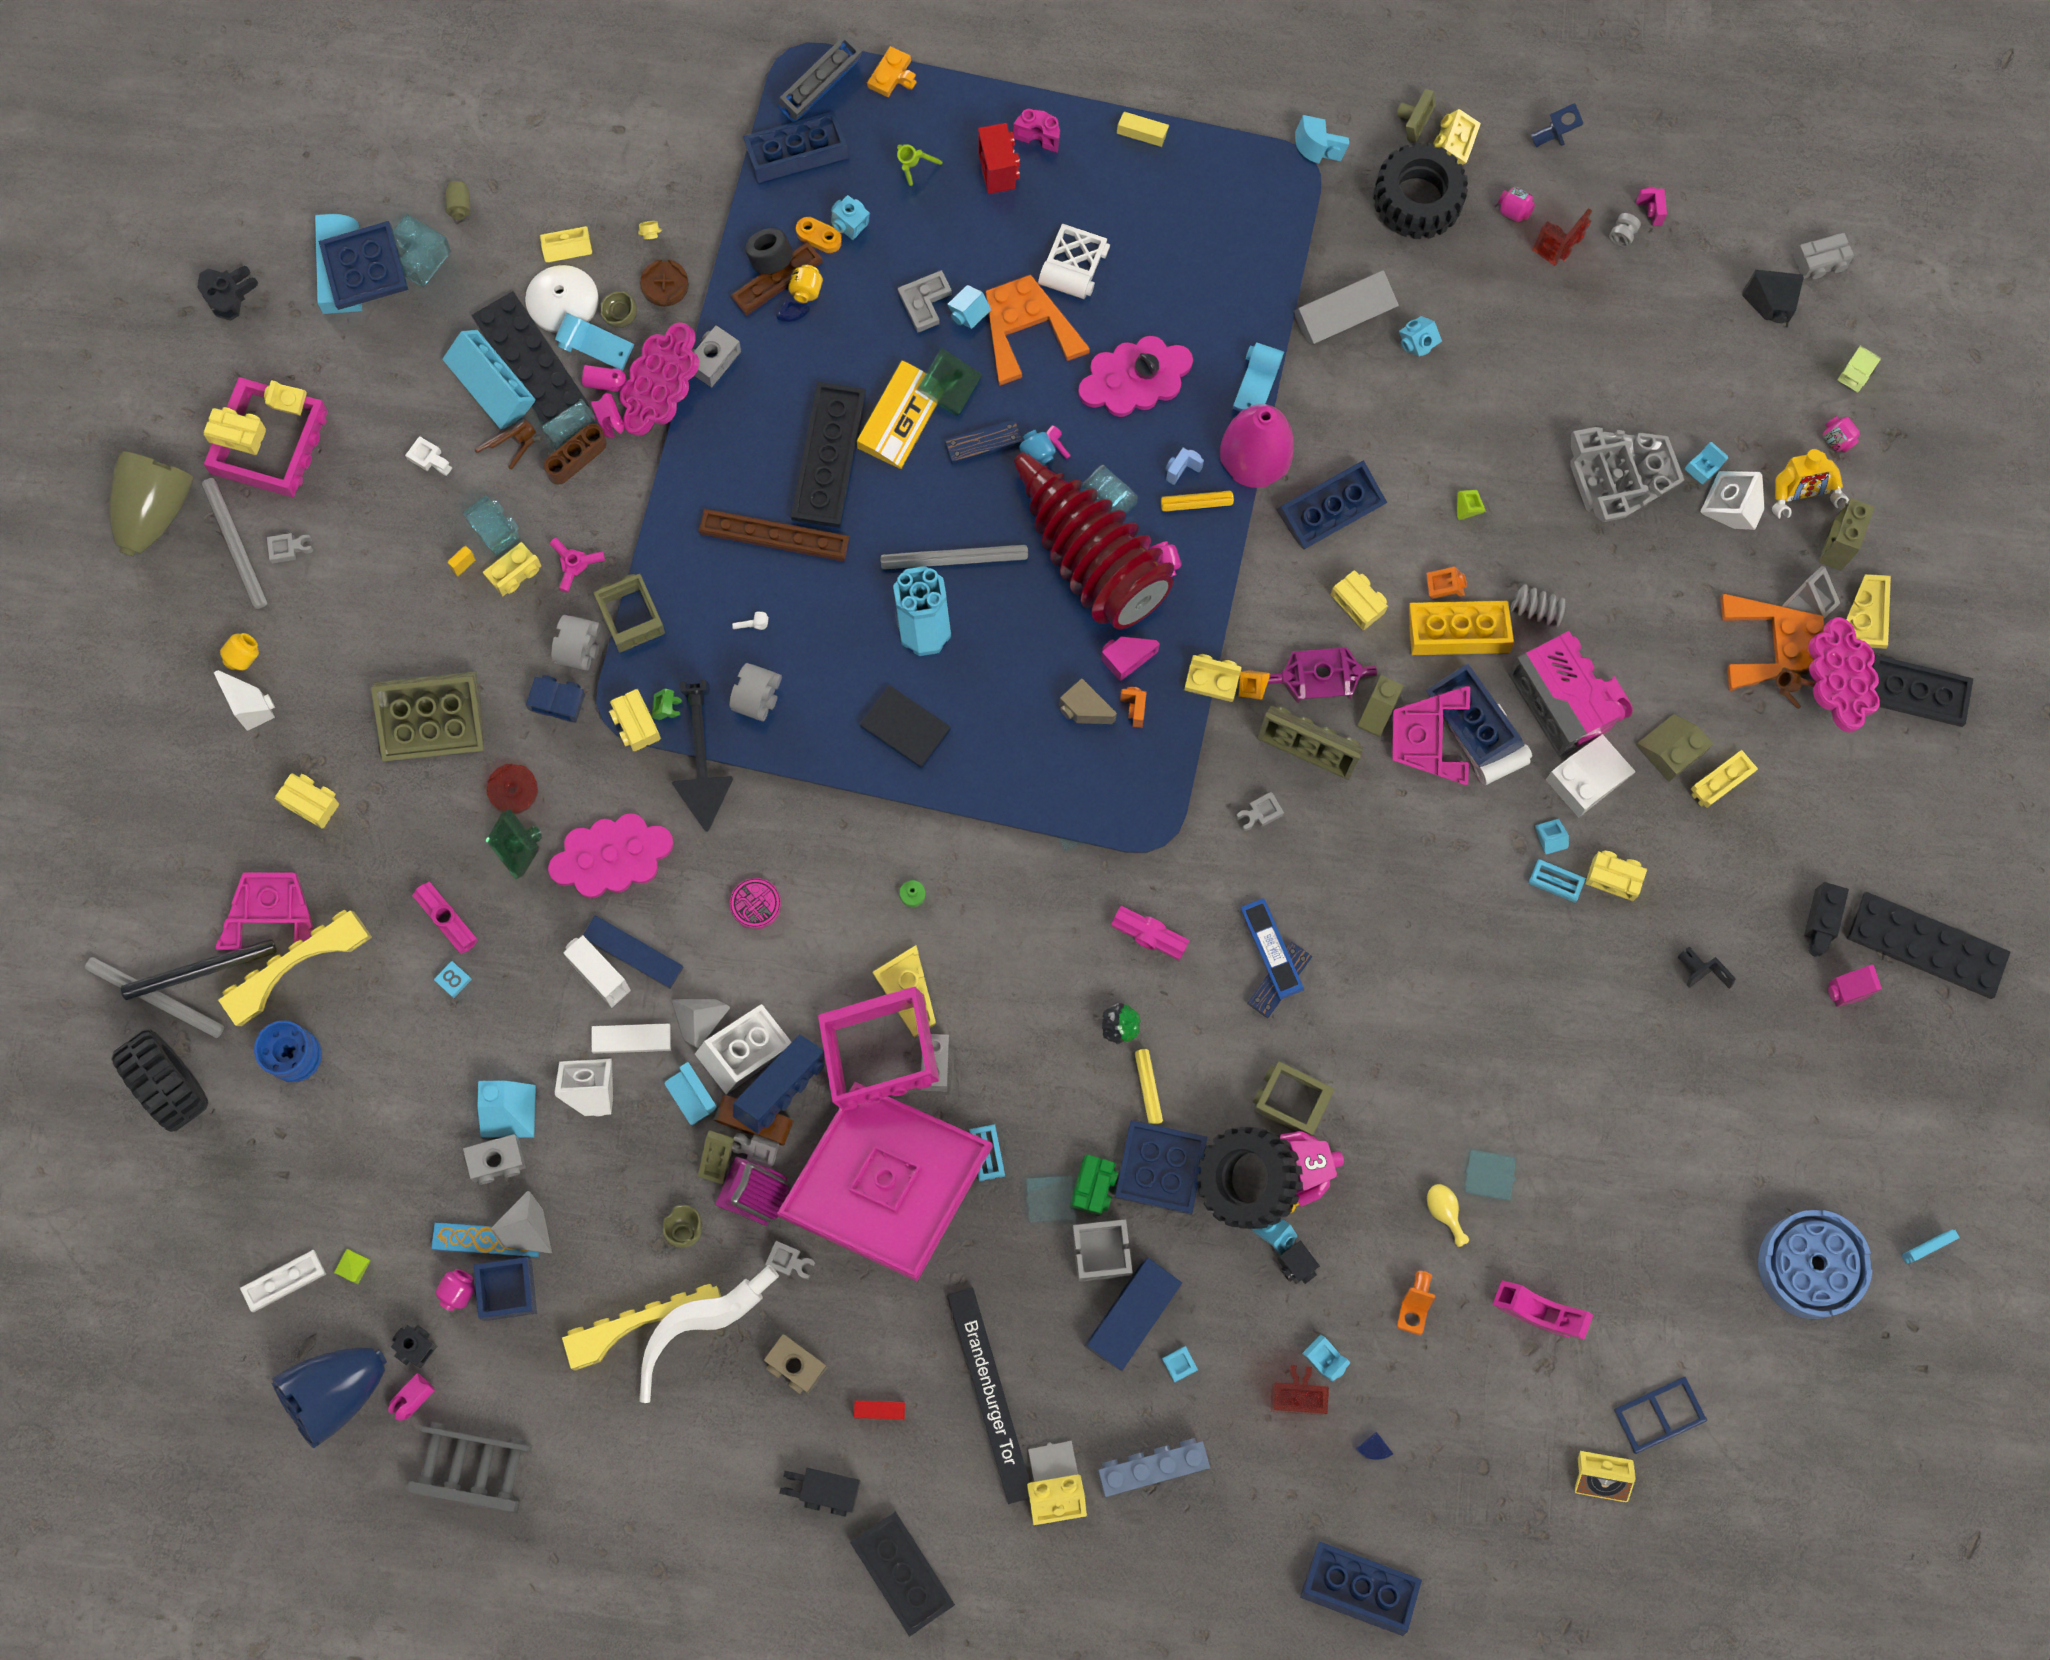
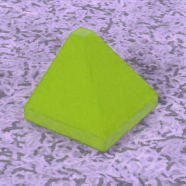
M1464 490L1457 493L1458 520L1485 512L1478 490Z
M346 1249L334 1273L359 1284L371 1260Z

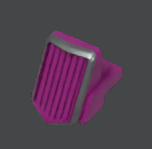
M736 1157L715 1205L767 1227L769 1222H775L779 1218L777 1212L790 1192V1185L787 1182L788 1178L772 1169Z

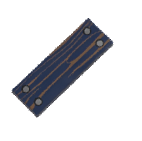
M1015 419L945 439V445L952 465L1015 447L1022 443Z
M1291 942L1286 949L1299 976L1311 960L1312 955ZM1269 974L1247 1003L1267 1019L1281 1001Z

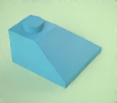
M479 1081L478 1116L481 1138H503L513 1134L518 1138H534L536 1085L511 1081Z

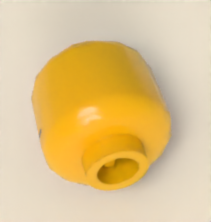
M802 265L794 269L788 290L798 302L807 303L808 301H813L818 298L823 278L817 268L811 265Z
M246 633L233 634L220 650L223 664L230 670L243 671L248 669L259 655L258 643L252 636Z

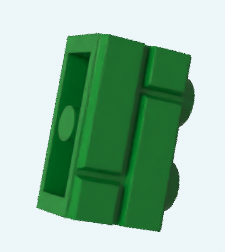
M1085 1154L1069 1208L1095 1216H1100L1102 1211L1107 1212L1111 1201V1196L1107 1195L1110 1185H1115L1118 1171L1114 1170L1116 1163Z

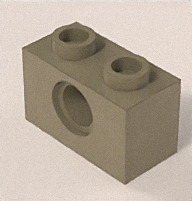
M784 1334L764 1359L768 1364L766 1370L777 1378L781 1374L790 1380L787 1385L799 1394L803 1390L809 1394L828 1368L824 1363ZM792 1359H798L802 1364L800 1371L794 1374L789 1373L787 1370L788 1362Z

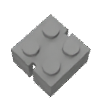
M1126 1220L1073 1225L1075 1253L1080 1252L1075 1257L1078 1282L1131 1276L1130 1249L1122 1250L1123 1247H1127L1129 1244Z

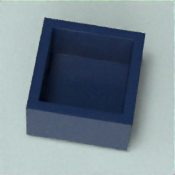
M524 1257L474 1264L477 1309L480 1320L490 1321L537 1314L532 1260Z

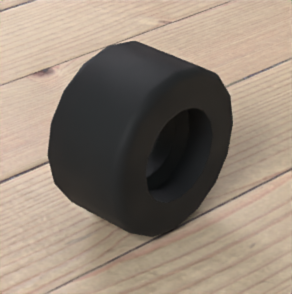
M777 228L761 230L750 237L746 243V254L754 270L760 274H772L784 269L793 257V251L786 235Z

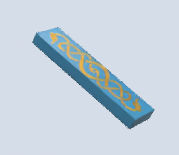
M435 1223L432 1250L539 1258V1252L504 1247L492 1232V1227L447 1223Z

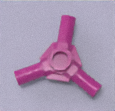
M557 538L550 542V546L561 556L560 561L564 576L559 590L562 592H569L574 576H578L587 568L588 564L605 561L603 551L585 555V553L580 551L568 550Z

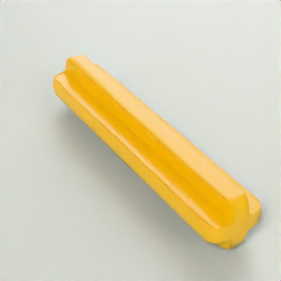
M1232 491L1166 496L1161 498L1162 511L1229 506L1233 504L1234 497Z

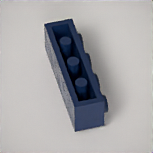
M799 1034L733 1103V1117L757 1134L764 1127L768 1128L773 1123L776 1114L780 1110H785L790 1105L792 1097L797 1092L801 1093L806 1088L809 1079L813 1075L817 1076L823 1070L825 1065L824 1050Z

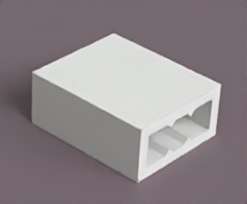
M584 936L579 939L574 938L567 944V950L564 952V955L569 963L611 1008L631 991L625 979Z

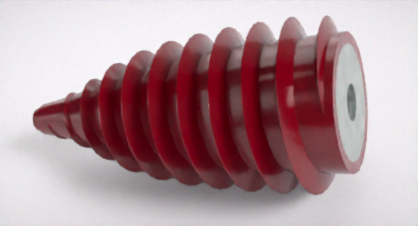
M1020 453L1014 459V463L1020 479L1026 487V495L1032 499L1030 513L1036 517L1035 530L1043 535L1042 545L1045 550L1051 551V561L1055 566L1060 567L1061 577L1066 581H1071V591L1081 596L1082 606L1092 610L1094 621L1097 623H1111L1116 629L1128 628L1147 617L1163 602L1173 586V578L1171 577L1174 571L1173 563L1168 562L1160 565L1163 550L1161 548L1148 550L1151 544L1150 536L1141 535L1136 537L1139 526L1137 523L1124 524L1126 520V513L1119 510L1110 513L1113 506L1110 499L1095 502L1098 496L1097 489H1088L1082 492L1080 491L1082 486L1081 480L1067 482L1064 480V473L1055 474L1048 469V466H1044L1030 454Z

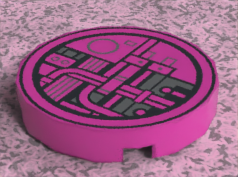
M760 878L747 879L739 883L733 890L730 898L731 913L735 920L743 927L763 929L771 925L779 916L781 898L776 887L769 881Z

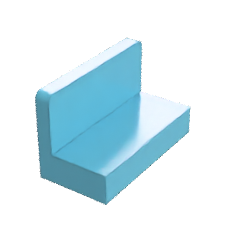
M689 1062L679 1067L681 1072L665 1081L664 1084L690 1125L693 1126L717 1111L718 1108Z

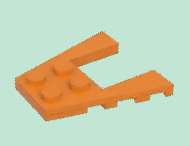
M1031 275L986 291V299L991 308L989 320L999 386L1022 378V372L1006 338V335L1049 320L1066 361L1089 353L1090 349Z
M1723 594L1720 597L1723 621L1772 620L1776 664H1729L1727 667L1729 691L1744 686L1756 685L1770 679L1775 680L1784 667L1790 670H1809L1810 664L1814 661L1809 652V642L1817 634L1823 633V616Z

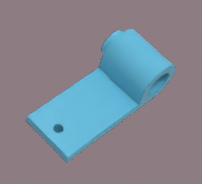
M567 312L555 337V340L559 341L558 347L569 352L572 351V348L577 349L622 371L634 346L633 343Z
M1257 342L1255 347L1250 345L1246 360H1249V365L1232 409L1243 411L1253 405L1266 404L1283 358V351Z

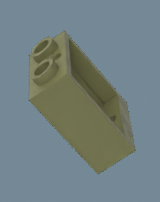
M1850 498L1832 521L1818 561L1819 563L1840 571L1844 569L1861 548L1874 506Z
M641 574L627 575L620 582L613 585H603L598 591L593 592L619 653L666 634ZM640 590L652 620L618 633L605 604Z
M1278 1061L1275 1068L1269 1067L1263 1079L1268 1081L1264 1091L1259 1089L1252 1102L1256 1104L1254 1112L1294 1132L1303 1131L1313 1136L1335 1089ZM1280 1073L1320 1092L1306 1124L1265 1105Z

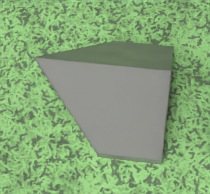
M1821 566L1781 607L1821 615L1825 619L1840 604L1826 568Z
M671 999L684 1041L698 1049L730 1009L727 1004L716 999Z
M527 1191L496 1222L491 1230L506 1248L552 1253L544 1211L531 1192Z

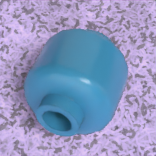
M1033 430L1023 436L1025 441L1019 447L1021 453L1030 454L1043 465L1054 459L1053 455L1056 449L1046 432L1037 433L1036 430Z

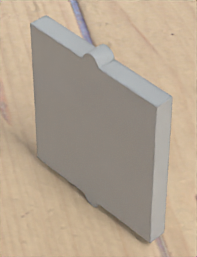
M1072 1441L1057 1444L1049 1442L1047 1446L1028 1449L1034 1482L1078 1475Z

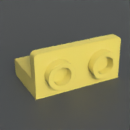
M1460 109L1445 115L1440 124V133L1434 140V147L1437 149L1442 147L1447 150L1448 155L1453 154L1458 159L1457 164H1466L1481 123Z
M520 542L483 571V574L503 597L507 593H513L523 580L536 575L541 564L538 557L533 555Z
M1205 654L1193 655L1184 690L1233 702L1242 667L1229 660H1223L1222 662L1212 660L1211 656Z
M1079 1474L1027 1484L1033 1525L1087 1516L1085 1495Z

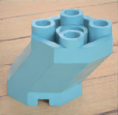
M926 566L905 569L893 585L901 643L907 649L913 650V653L918 656L937 654L942 650L946 641L948 642L951 638L943 577L938 575L935 570Z

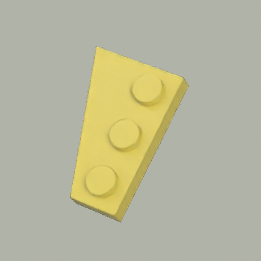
M1865 574L1846 619L1854 627L1856 638L1865 641L1871 648L1887 649L1891 576Z
M916 945L873 971L874 977L886 995L916 987L924 995L929 1027L931 1028L936 1025ZM914 1007L899 1011V1016L914 1038L917 1037L919 1033Z

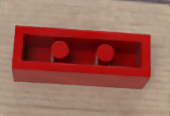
M855 1401L854 1419L905 1420V1402Z

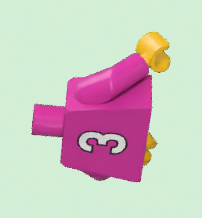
M1303 1131L1280 1135V1139H1285L1291 1144L1289 1150L1297 1153L1299 1160L1296 1161V1165L1302 1166L1303 1174L1299 1175V1182H1303L1302 1190H1297L1296 1193L1300 1198L1297 1205L1293 1204L1292 1212H1294L1296 1206L1300 1205L1303 1207L1319 1200L1329 1189L1330 1180L1337 1177L1335 1168L1341 1167L1344 1164L1341 1152H1330L1326 1141H1318L1316 1137Z

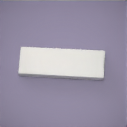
M670 1024L592 1026L593 1054L671 1051Z
M312 1250L240 1289L250 1311L255 1312L326 1275V1272L316 1251Z

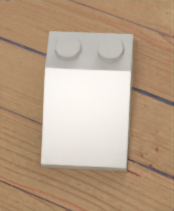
M1602 734L1551 771L1546 781L1579 818L1632 776L1635 770Z
M761 1004L705 1040L695 1055L727 1095L775 1060L792 1042Z

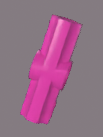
M431 882L422 884L416 889L412 895L413 898L456 950L463 954L473 948L478 939ZM442 914H451L450 920L448 922H439V919L442 916Z
M1120 906L1111 924V927L1133 937L1139 945L1150 950L1156 949L1180 961L1190 941L1166 929L1162 922L1152 917H1143L1123 906Z

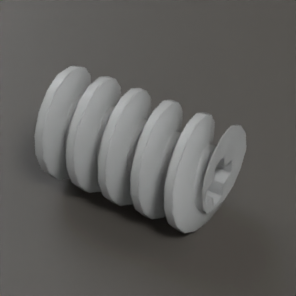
M1523 584L1513 599L1510 612L1515 607H1518V615L1521 616L1526 610L1528 611L1527 619H1531L1534 614H1537V622L1546 617V625L1549 626L1554 620L1556 621L1557 629L1565 612V598L1561 597L1556 603L1555 594H1551L1546 599V591H1542L1537 596V588L1533 587L1528 592L1527 584Z

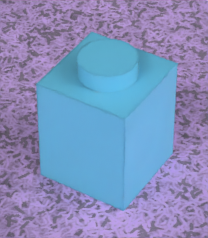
M969 285L948 303L952 312V319L958 325L963 324L971 329L991 311L983 292Z

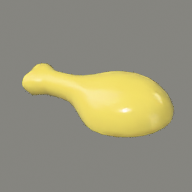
M1442 1184L1432 1186L1427 1194V1205L1430 1213L1437 1220L1450 1227L1455 1237V1244L1458 1247L1467 1244L1469 1238L1463 1233L1458 1222L1459 1203L1457 1197L1447 1186Z

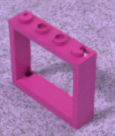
M239 377L227 408L236 411L238 415L244 416L252 394L264 397L265 389L269 385ZM306 396L303 409L310 410V414L284 480L226 464L225 462L231 448L216 444L211 445L204 466L212 475L294 498L298 487L302 486L304 470L310 466L312 450L319 443V432L322 425H325L327 422L328 410L323 401Z
M916 987L818 1015L832 1102L839 1108L852 1110L857 1108L858 1104L865 1102L876 1103L881 1101L883 1097L904 1095L907 1093V1090L928 1088L932 1083L939 1081L924 995ZM914 1007L925 1070L846 1093L836 1030Z

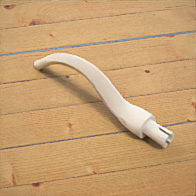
M768 1265L751 1281L744 1279L735 1289L723 1297L692 1301L673 1309L656 1327L646 1347L642 1363L639 1401L642 1403L650 1402L653 1367L658 1356L671 1339L684 1331L695 1329L716 1330L740 1319L763 1299L761 1293L779 1277L776 1270Z

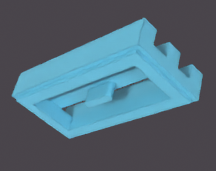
M1538 859L1528 884L1576 903L1586 878ZM1540 868L1545 869L1549 872L1567 878L1578 884L1577 886H1575L1559 878L1543 873L1539 870ZM1539 877V878L1544 879V880H1546V881H1548V882H1551V883H1553V884H1556V885H1558V886H1561V887H1563V888H1566V889H1568V890H1570V891H1573L1574 894L1571 893V892H1568V891H1566V890H1563V889H1561V888H1558V887H1556V886H1554V885H1551V884H1549V883H1546V882H1544V881H1541V880H1539V879H1536V878Z
M995 1124L969 1129L973 1135L981 1133V1138L987 1140L986 1132L991 1131L998 1171L994 1172L989 1153L986 1158L988 1173L983 1174L981 1167L978 1172L979 1182L1005 1177Z
M1956 1230L1946 1231L1903 1253L1902 1258L1906 1264L1914 1262L1960 1237Z

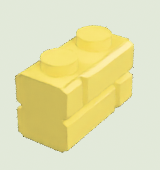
M223 407L222 410L214 408L211 411L209 422L206 424L204 436L209 443L257 455L266 428L262 421H260L261 419L253 414L242 416L230 408Z
M1355 570L1336 584L1330 594L1362 630L1367 629L1373 622L1383 616L1388 607L1386 605V598L1380 592L1375 593L1370 587L1368 578L1364 574L1359 575Z
M638 689L611 700L610 703L613 709L609 713L614 724L620 723L623 729L619 734L625 747L630 745L633 751H637L661 739Z
M293 773L290 774L284 786L276 794L275 799L280 805L321 829L324 828L339 806L338 801L334 798L336 794L324 786L321 789L313 786L314 781L304 774H301L300 777Z
M1598 851L1592 860L1585 884L1634 901L1640 894L1647 869L1641 867V863L1632 859L1624 861L1618 859L1617 855L1613 852L1602 851L1601 853Z

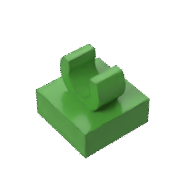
M663 689L655 693L651 718L662 720L666 717L674 718L679 716L680 712L674 711L672 704L678 705L682 700L679 697H673V690Z

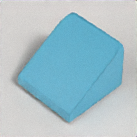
M1559 819L1535 825L1545 854L1569 847V835Z

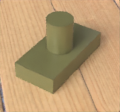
M1424 90L1416 107L1401 103L1398 108L1397 116L1409 120L1406 124L1408 141L1417 142L1436 106L1435 95L1432 90Z
M713 1131L708 1132L698 1177L720 1184L724 1183L735 1138Z

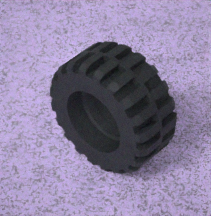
M1413 143L1412 147H1409V145L1400 147L1399 152L1394 150L1389 154L1388 159H1385L1382 163L1373 192L1375 210L1378 213L1381 212L1379 218L1383 223H1389V229L1393 232L1395 230L1400 231V235L1404 237L1412 235L1413 239H1421V236H1426V239L1435 237L1436 232L1438 235L1443 234L1447 231V228L1452 227L1456 223L1467 197L1468 179L1464 175L1465 169L1463 165L1457 164L1458 159L1453 154L1448 155L1446 149L1442 147L1437 149L1434 147V144L1427 143V146H1422L1421 143ZM1414 178L1427 180L1439 190L1441 199L1429 204L1416 203L1403 194L1399 184Z
M142 1030L113 1052L111 1060L119 1076L123 1079V1082L130 1089L134 1097L141 1103L142 1107L165 1130L170 1132L178 1131L207 1109L208 1099L197 1080L174 1050L153 1030Z
M1254 1127L1231 1128L1225 1131V1135L1218 1134L1213 1138L1214 1145H1207L1204 1149L1205 1159L1200 1158L1198 1166L1202 1167L1201 1174H1197V1182H1201L1202 1188L1198 1189L1200 1197H1205L1207 1200L1204 1202L1206 1209L1214 1211L1213 1217L1218 1221H1225V1224L1228 1226L1242 1229L1267 1228L1268 1225H1276L1281 1222L1280 1217H1287L1292 1212L1289 1206L1291 1204L1297 1205L1300 1197L1296 1193L1297 1190H1302L1303 1182H1299V1175L1303 1174L1302 1166L1296 1165L1299 1157L1295 1151L1289 1150L1291 1144L1285 1139H1280V1135L1275 1132ZM1247 1153L1257 1154L1263 1160L1268 1173L1266 1189L1262 1196L1253 1203L1243 1202L1237 1196L1232 1184L1234 1167L1238 1160Z

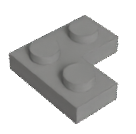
M942 270L898 288V294L917 333L939 324V318L932 302L952 295V290Z

